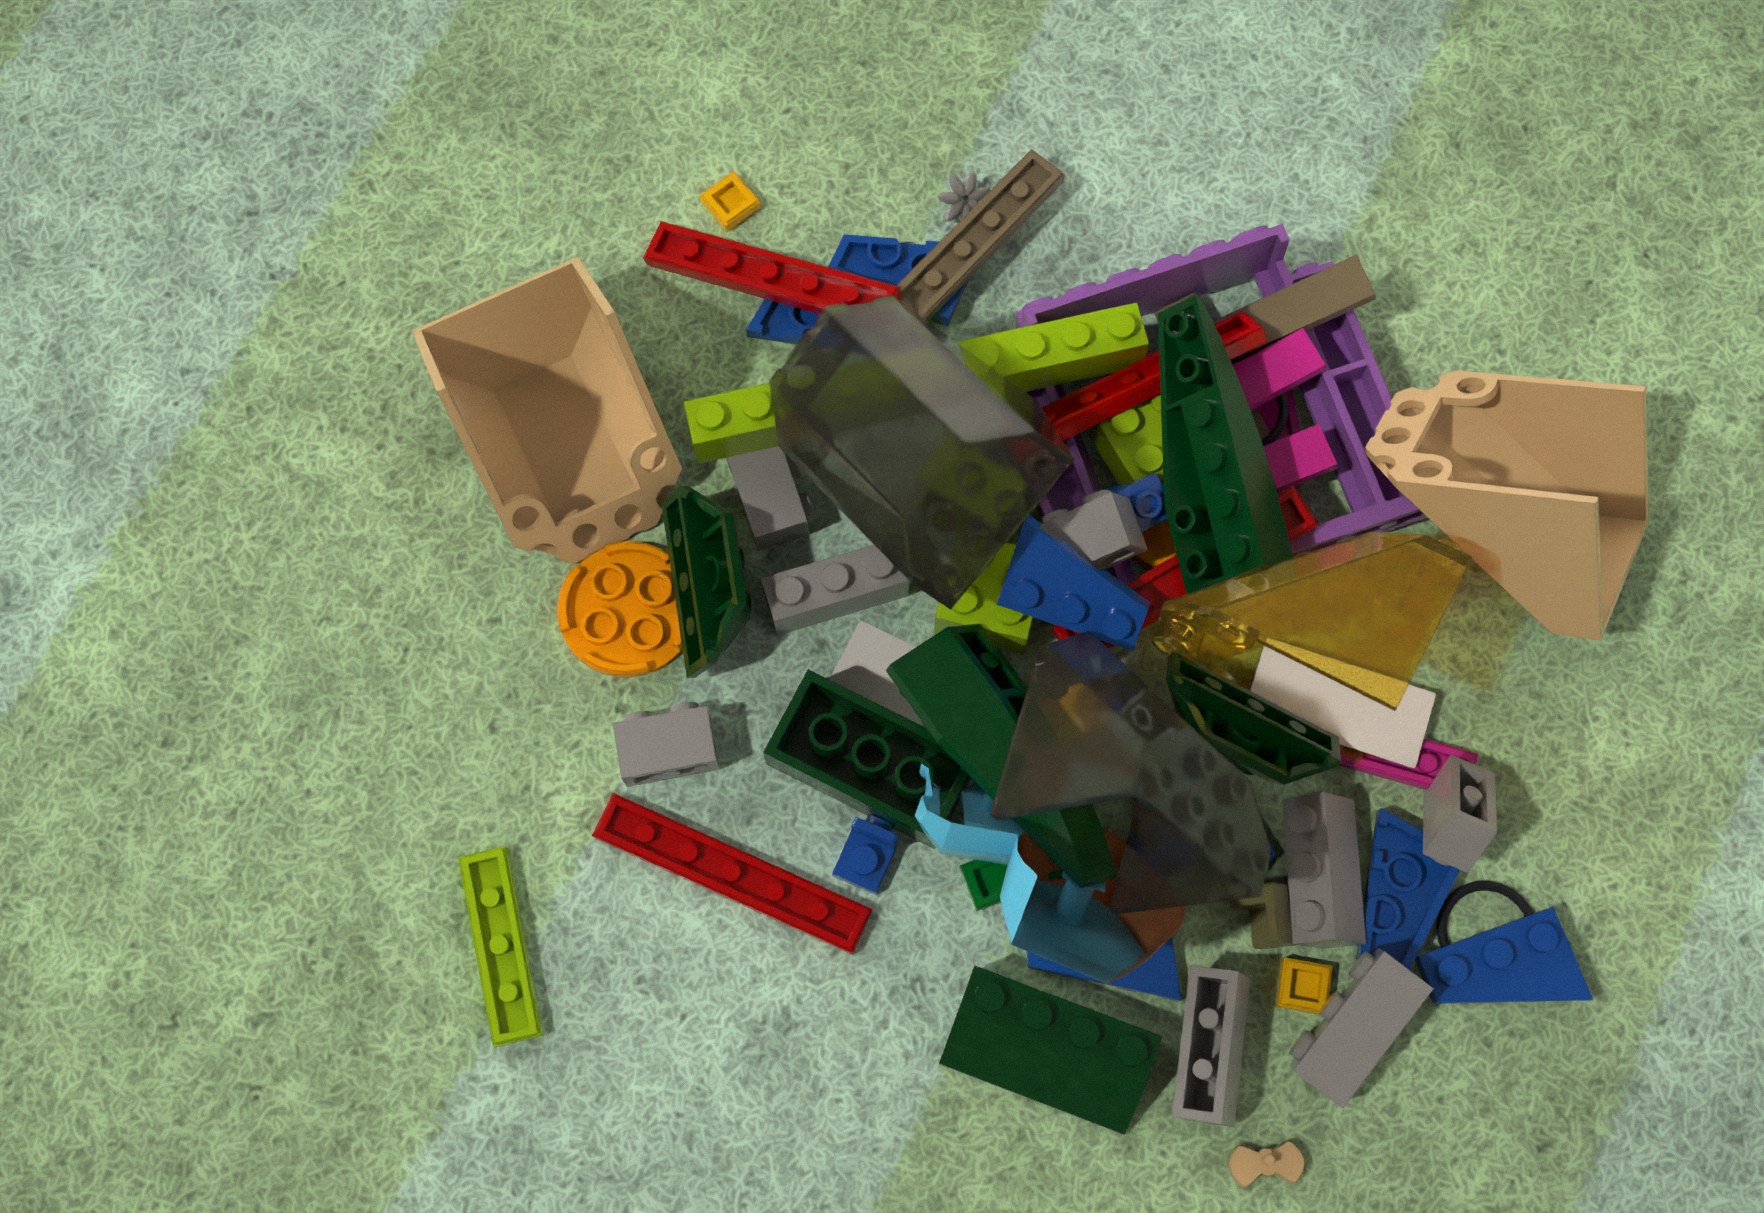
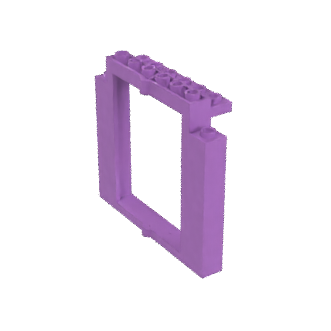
M1280 224L1271 228L1258 226L1236 235L1229 242L1216 240L1197 247L1189 255L1173 254L1150 264L1147 269L1141 271L1138 268L1127 269L1109 277L1104 283L1097 285L1095 282H1089L1068 290L1064 296L1055 299L1047 296L1034 300L1016 312V329L1136 302L1141 316L1155 313L1162 307L1168 306L1193 292L1196 295H1201L1253 277L1261 297L1264 298L1333 266L1334 263L1333 261L1317 265L1314 262L1300 266L1290 275L1284 262V256L1290 240L1284 225ZM1354 310L1306 331L1325 362L1326 371L1299 385L1315 425L1320 424L1335 457L1338 469L1334 471L1352 513L1320 523L1316 529L1292 542L1290 545L1295 562L1428 518L1393 485L1366 455L1365 447L1370 438L1374 437L1375 429L1385 411L1389 410L1392 398ZM1062 384L995 398L1004 425L1066 396ZM1080 433L1019 462L1041 524L1043 523L1042 518L1045 515L1060 509L1073 510L1084 504L1083 499L1086 496L1102 490ZM1129 559L1105 569L1124 584L1136 578Z

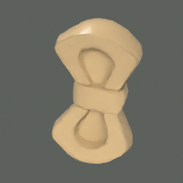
M1284 1141L1274 1149L1265 1148L1258 1151L1244 1145H1237L1230 1154L1228 1169L1234 1181L1243 1188L1249 1187L1260 1176H1271L1274 1174L1288 1183L1294 1184L1303 1172L1304 1158L1300 1150L1290 1141Z

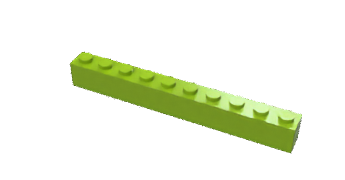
M1136 302L683 402L698 464L1113 373L1145 358L1149 342Z

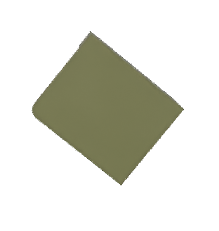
M1269 882L1229 888L1230 908L1249 911L1252 945L1255 949L1263 950L1295 946L1292 940L1288 885Z

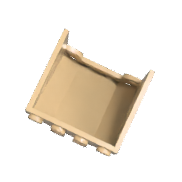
M579 257L412 330L435 389L515 548L529 552L535 549L555 555L558 560L575 564L586 559L590 554L605 548L604 545L622 542L629 539L630 535L639 531L644 532L657 526L663 513L661 503L665 500L670 486L676 484L682 467L618 318Z
M1455 370L1439 376L1438 385L1421 390L1412 386L1396 392L1391 400L1389 410L1385 411L1375 429L1374 437L1370 438L1365 447L1366 455L1403 495L1552 634L1601 641L1649 522L1646 386Z

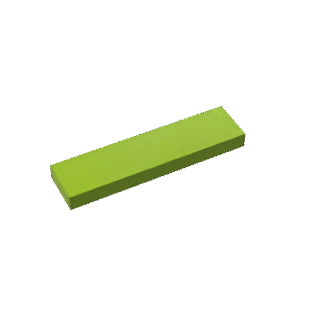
M502 846L458 857L492 1045L497 1048L542 1037L543 1031L508 848Z

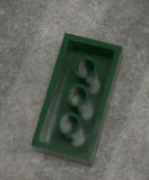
M809 669L805 673L763 751L766 765L867 816H876L889 822L894 826L893 829L933 849L936 847L926 836L915 818L922 795H925L926 780L919 773L921 764L929 768L930 780L940 788V817L947 821L950 820L962 796L961 791L966 789L971 779L970 775L936 742L924 726Z

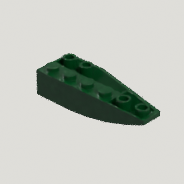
M1195 294L1158 313L1164 506L1186 595H1195L1256 583L1296 568L1274 479L1253 415L1221 337L1201 296Z
M981 624L946 627L888 666L886 672L936 742L1080 888L1110 881L1117 876L1118 872L1100 821L1081 777L1057 731L1033 693Z

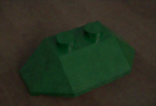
M680 486L661 505L686 677L696 678L716 664L751 619L752 603L750 594L746 591L743 573L745 557L743 550L739 547L733 514L691 487Z
M1174 651L1169 655L1166 682L1183 736L1197 750L1206 754L1214 753L1228 760L1238 771L1246 775L1255 774L1268 782L1283 785L1336 768L1341 761L1338 736Z

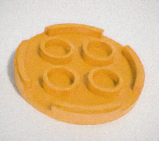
M622 541L604 545L605 548L588 556L577 567L574 566L564 580L557 605L560 630L575 656L585 665L599 673L622 678L638 677L653 673L668 665L683 650L669 553L656 546L635 541Z

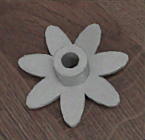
M974 171L967 175L964 183L955 174L949 175V183L953 192H942L938 195L940 201L952 204L946 212L945 221L951 222L959 215L962 220L975 207L978 201L990 191L987 187L975 189L977 175Z

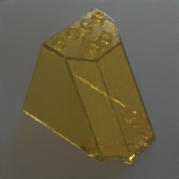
M1369 532L1165 601L1160 610V617L1157 621L1151 643L1163 654L1170 655L1174 651L1249 691L1251 690L1263 648L1266 646L1396 711L1472 556L1463 553L1458 545L1446 539H1434L1423 534ZM1340 745V754L1360 764L1365 752Z

